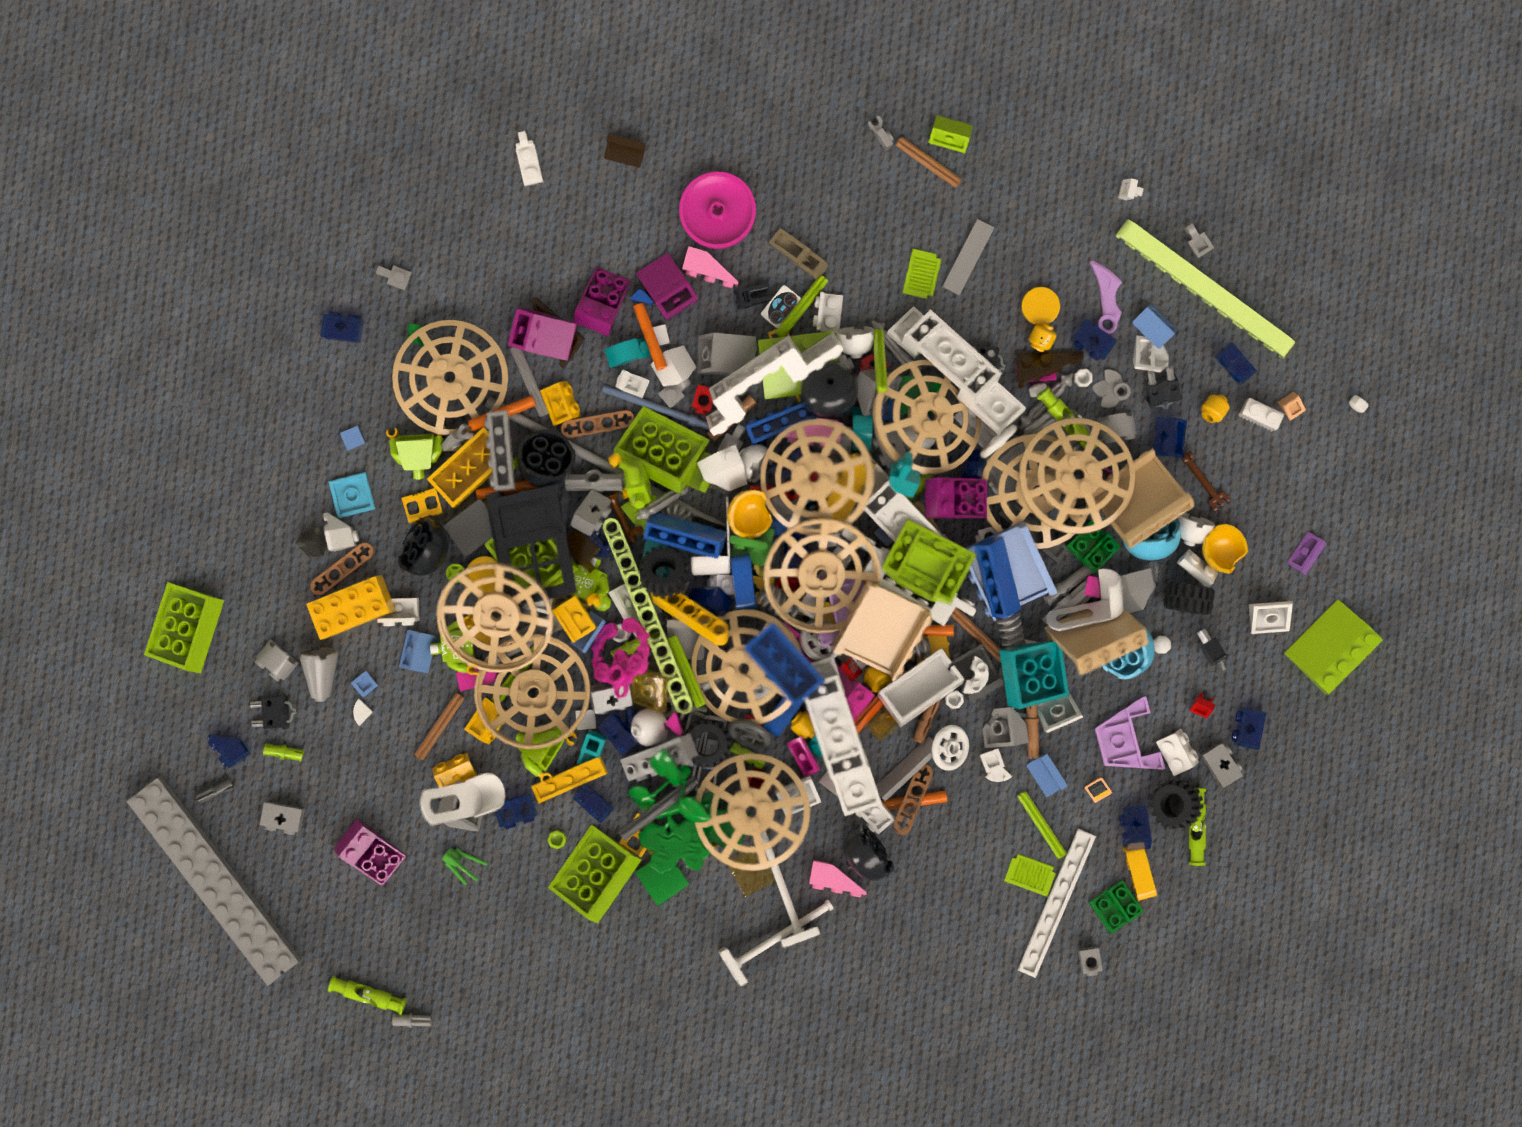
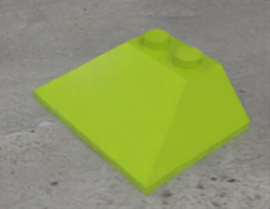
M907 519L881 569L896 584L932 602L951 604L977 554Z

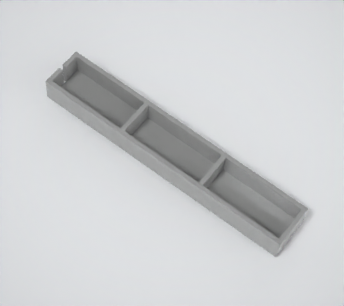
M163 777L155 779L127 801L267 986L302 960Z

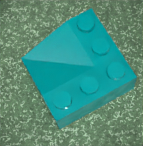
M1053 640L999 650L1009 707L1021 709L1069 696L1063 651Z

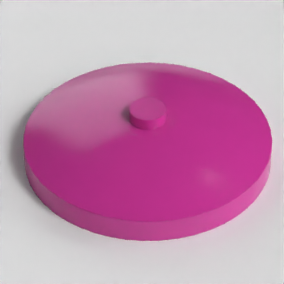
M709 172L697 177L686 187L679 205L680 220L688 236L699 245L711 249L729 248L741 242L749 234L755 221L756 204L751 190L740 178L726 172Z

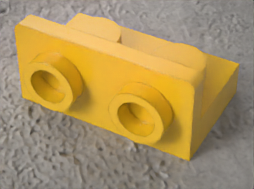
M568 381L558 382L540 390L553 426H558L571 419L581 417L579 405L575 402L573 389Z
M485 697L482 701L483 709L491 723L500 715L494 702ZM476 710L464 730L478 740L490 744L496 737L487 729Z
M468 753L458 754L452 760L440 762L433 768V775L439 788L454 785L456 781L465 783L466 780L478 776Z

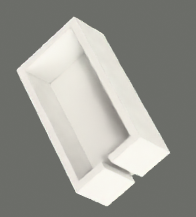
M942 648L878 693V698L900 728L963 684L964 678L955 666H952L950 671L948 670L952 662Z

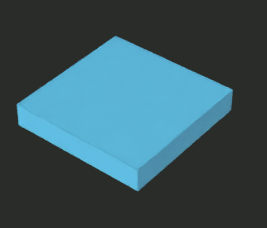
M366 472L328 481L338 519L375 509Z

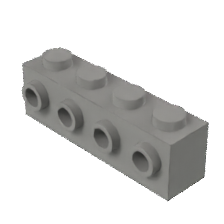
M507 411L487 412L488 418H485V428L489 429V437H486L487 448L491 450V456H488L489 468H492L493 475L490 476L491 487H494L495 491L515 490L509 413Z
M690 733L621 759L620 761L628 781L634 779L637 782L648 778L647 774L650 773L652 777L658 775L651 767L650 759L663 748L666 749L676 767L677 763L680 762L682 766L693 762L692 758L697 756L698 753Z

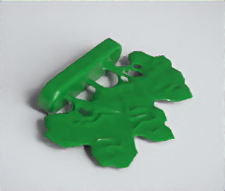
M713 792L704 793L700 803L703 807H707L709 816H711V804L715 795ZM720 797L718 803L724 801V799ZM679 801L655 818L663 819L667 817V822L664 826L649 822L643 827V832L638 834L641 846L654 850L649 865L658 873H664L673 869L680 858L684 860L688 868L700 871L703 866V859L707 858L710 854V851L699 837L695 822L686 819L677 825L672 819L673 815L680 814L678 810ZM729 803L724 810L717 809V815H723V812H728ZM746 811L747 816L750 817L751 813ZM730 821L719 824L723 833L730 839L736 829ZM713 825L702 828L710 844L715 842L725 849L727 844L718 836ZM670 826L671 831L668 833L666 829ZM746 834L741 835L737 844H742V839L746 837Z

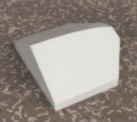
M1137 335L1133 355L1134 368L1148 371L1153 370L1154 372L1164 370L1168 366L1169 360L1165 347L1162 346L1158 349L1147 337Z
M684 345L663 353L667 368L657 371L654 362L651 363L663 386L682 383L696 369Z

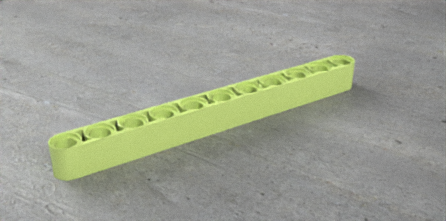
M1126 220L1116 234L1118 239L1122 238L1126 241L1125 244L1133 250L1137 249L1141 252L1140 255L1148 261L1152 260L1156 263V267L1163 272L1171 274V278L1180 284L1186 285V289L1202 297V300L1209 306L1213 305L1217 308V311L1224 317L1232 319L1233 323L1239 328L1247 330L1248 334L1254 339L1262 341L1263 345L1269 350L1277 352L1280 358H1284L1295 344L1292 338L1131 220Z
M609 518L603 523V530L640 622L647 633H649L648 642L673 704L679 713L688 714L693 709V702L651 598L646 592V588L642 586L638 566L618 520ZM615 523L617 524L616 531L608 532L609 524ZM623 541V549L616 550L614 547L615 543ZM624 559H631V565L629 567H622V561ZM637 576L639 579L638 583L630 585V577ZM641 593L645 594V601L637 603L636 596ZM647 611L653 613V618L650 621L643 619V614ZM653 629L660 630V636L656 639L650 637V632ZM660 647L667 648V654L663 657L657 654V650ZM671 664L675 670L672 674L668 675L664 669L667 665ZM675 682L682 684V689L679 692L672 691V685ZM682 700H687L689 702L688 709L680 710L679 703Z

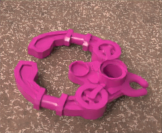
M633 618L623 620L622 630L628 633H636L637 639L640 640L637 654L629 658L626 651L619 649L614 653L612 665L604 663V658L601 657V650H604V644L607 639L614 638L617 635L618 629L615 623L605 624L591 647V651H593L591 662L594 668L595 679L599 682L613 685L614 694L618 699H621L619 689L624 688L622 697L625 698L634 677L645 673L648 668L649 633H647L639 621Z

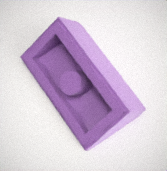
M1307 532L1287 563L1306 575L1325 547L1326 542L1316 535Z

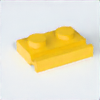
M577 595L552 610L573 643L597 628Z

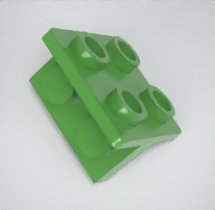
M768 528L764 534L753 539L740 537L736 533L735 536L731 535L729 543L733 544L730 559L734 555L750 554L751 564L765 567L766 559L772 548L775 530Z

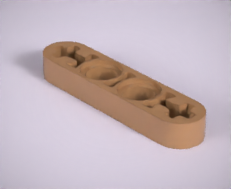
M624 410L569 420L562 424L561 432L567 438H575L625 429L630 426L635 417L632 412ZM624 414L632 418V420H629V424L626 425L622 421L618 422L620 426L616 427L614 415H618V419L624 418ZM606 417L611 418L613 421L610 428L602 426V420ZM586 421L593 422L594 428L592 431H585L583 429V424ZM576 422H580L582 433L578 434V430H573L572 434L569 435L568 432L564 431L568 424L571 427H577Z
M368 543L359 544L315 578L310 585L311 591L316 595L327 593L373 557V546ZM362 547H369V555H362L360 557L362 561L359 563L358 558L353 553L356 552L359 555L362 552ZM348 558L355 560V566L352 569L345 566V561ZM334 569L340 572L338 580L330 578V572ZM323 576H326L327 580L330 583H332V585L329 586V584L326 583L325 585H323L324 590L322 592L320 590L316 591V582H324L325 579H323Z
M926 764L913 775L894 821V829L899 835H906L910 832L931 782L933 771ZM927 770L929 776H924L923 783L918 782L921 779V773L919 772ZM915 786L922 789V793L918 796L911 792ZM913 804L915 811L912 813L906 812L904 810L905 805ZM904 816L908 817L906 820L907 828L904 827L903 830H901L900 825H898V823L902 824Z

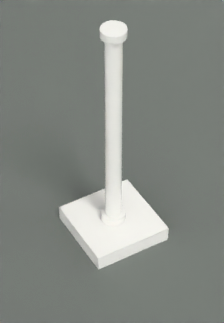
M766 831L760 833L763 844L768 843L769 838ZM772 847L765 850L768 861L776 859ZM779 865L771 867L794 929L793 936L781 940L783 948L819 935L818 927L807 931L801 928Z
M827 899L823 905L799 919L801 927L826 911L833 910L834 908ZM791 924L739 958H733L726 947L719 949L718 952L737 984L742 986L747 983V980L740 970L741 965L793 933L794 929Z

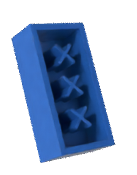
M774 622L743 648L795 707H798L826 682Z

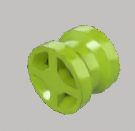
M451 564L446 570L448 580H451L458 573L465 570V568L461 564Z

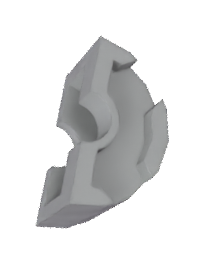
M1133 412L1096 418L1097 422L1110 428L1119 437H1124V440L1136 438L1137 430ZM1100 429V441L1105 440V444L1117 442L1107 432Z
M272 639L256 655L257 659L254 661L262 669L266 667L271 671L269 675L276 681H279V679L285 680L299 664L298 661L286 653Z

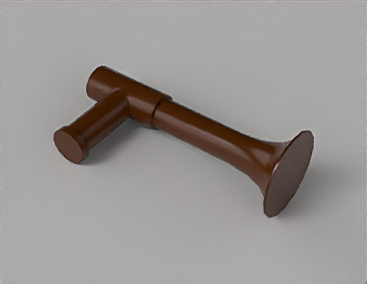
M617 491L607 496V498L612 500L611 506L617 515L629 544L637 541L635 535L643 533V527L637 526L631 529L619 505L617 496L620 491Z

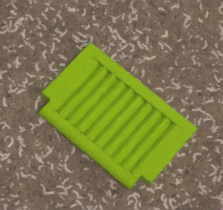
M917 249L912 250L903 294L927 299V295L933 296L942 260L936 258L937 254Z
M1017 854L1016 859L1012 858L1004 881L1048 897L1056 873L1052 872L1054 868L1052 865Z

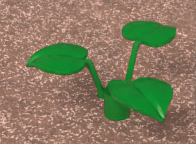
M665 748L661 749L650 759V765L658 775L666 776L668 780L652 794L643 786H634L628 792L633 802L646 811L657 803L652 797L656 796L670 782L675 786L682 785L679 796L680 804L678 806L680 813L686 819L696 823L707 822L712 818L696 799L692 797L683 798L685 787L688 783L686 779L690 775L691 770L687 765L682 766L681 763L676 767Z

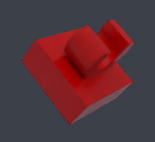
M1201 693L1192 703L1189 711L1207 719L1213 712L1215 704L1212 703V697L1207 701L1203 699L1204 694Z

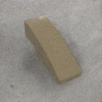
M781 228L769 241L771 246L815 280L828 268L825 260Z

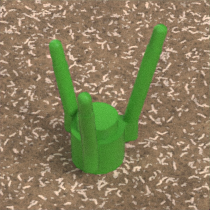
M450 848L442 858L446 862L445 865L452 870L464 885H467V881L455 867L460 868L477 882L479 879L460 864L462 860L460 855L485 866L488 863L463 852L459 848L456 850Z

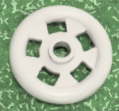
M1010 425L1000 436L997 434L981 451V457L986 458L997 449H1000L1015 433L1017 427Z
M815 619L809 620L806 624L815 625ZM823 621V625H831V623ZM800 629L799 643L807 656L816 661L832 656L835 659L838 654L833 652L831 645L822 648L818 633L811 635L807 631ZM811 641L814 648L811 649L807 642ZM827 649L828 654H821L820 650Z
M947 725L939 730L934 737L932 743L933 760L943 770H954L961 766L969 752L968 736L961 727ZM951 732L956 733L955 739L950 738ZM944 738L945 741L943 742V744H942V746H941L940 743H941L942 739ZM942 752L945 755V758L943 760L940 757V754ZM956 756V760L951 762L950 758Z

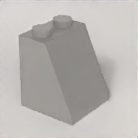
M723 333L700 335L698 341L697 374H732L755 358L757 351L756 337Z

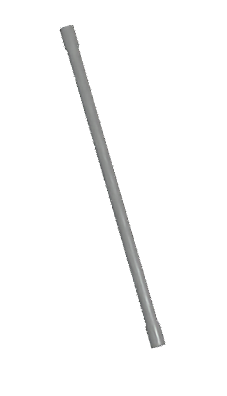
M489 397L485 407L492 409L497 400ZM520 413L509 416V419L535 433L541 429H548ZM568 440L573 449H575L577 456L611 474H624V470L618 466L613 468L609 461ZM651 485V495L659 498L666 493ZM679 499L672 502L674 505L679 502L682 507L686 505V510L691 511L690 516L693 518L699 516L723 526L726 525Z

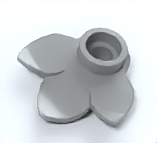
M1110 369L1104 371L1105 380L1097 382L1092 386L1093 391L1098 396L1103 397L1101 406L1106 408L1116 406L1119 401L1126 400L1131 393L1129 385L1122 381L1121 375ZM1118 388L1124 389L1123 395L1118 394Z

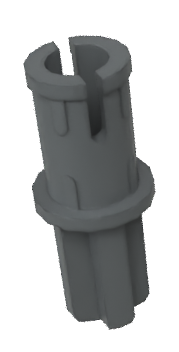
M228 778L215 785L211 784V787L196 793L195 797L197 802L201 804L214 797L219 798V795L235 788L231 779Z

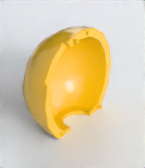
M747 490L742 491L732 499L727 510V521L731 530L738 536L749 539L757 538L764 534L771 526L773 521L771 514L765 506V493Z
M1223 524L1215 526L1209 532L1202 544V552L1208 565L1215 571L1232 573L1235 569V563L1247 554L1248 546L1240 530L1232 525Z

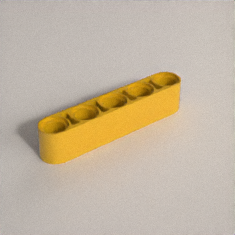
M652 592L650 593L651 601L715 645L727 643V624L681 593L678 595L674 593L672 598L665 596V599H661L659 595L657 598L653 597Z

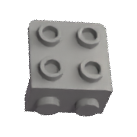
M671 616V620H667V639L677 635L687 659L692 660L694 647L700 634ZM702 644L698 650L697 660L704 658L705 647Z

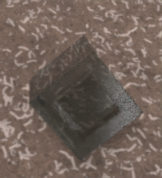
M317 526L302 529L296 541V544L310 558L324 555L328 547L325 534Z

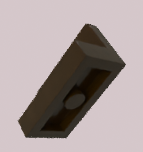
M608 134L604 159L640 168L646 143Z
M575 528L567 536L570 555L591 573L595 567L590 560L600 552V549L583 532Z

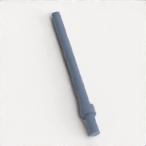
M603 386L602 392L687 422V425L692 427L698 426L709 430L707 421L698 419L696 415H687L613 387Z

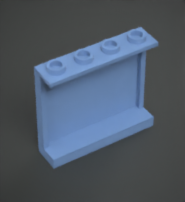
M1025 521L990 536L1004 538L1020 606L1047 593L1050 596L1057 594ZM979 542L974 543L966 547L965 549L976 554L974 545L978 544ZM976 555L969 568L970 573H968L972 584H977L978 589L976 593L980 601L984 599L986 603L984 610L987 616L990 617L992 614Z

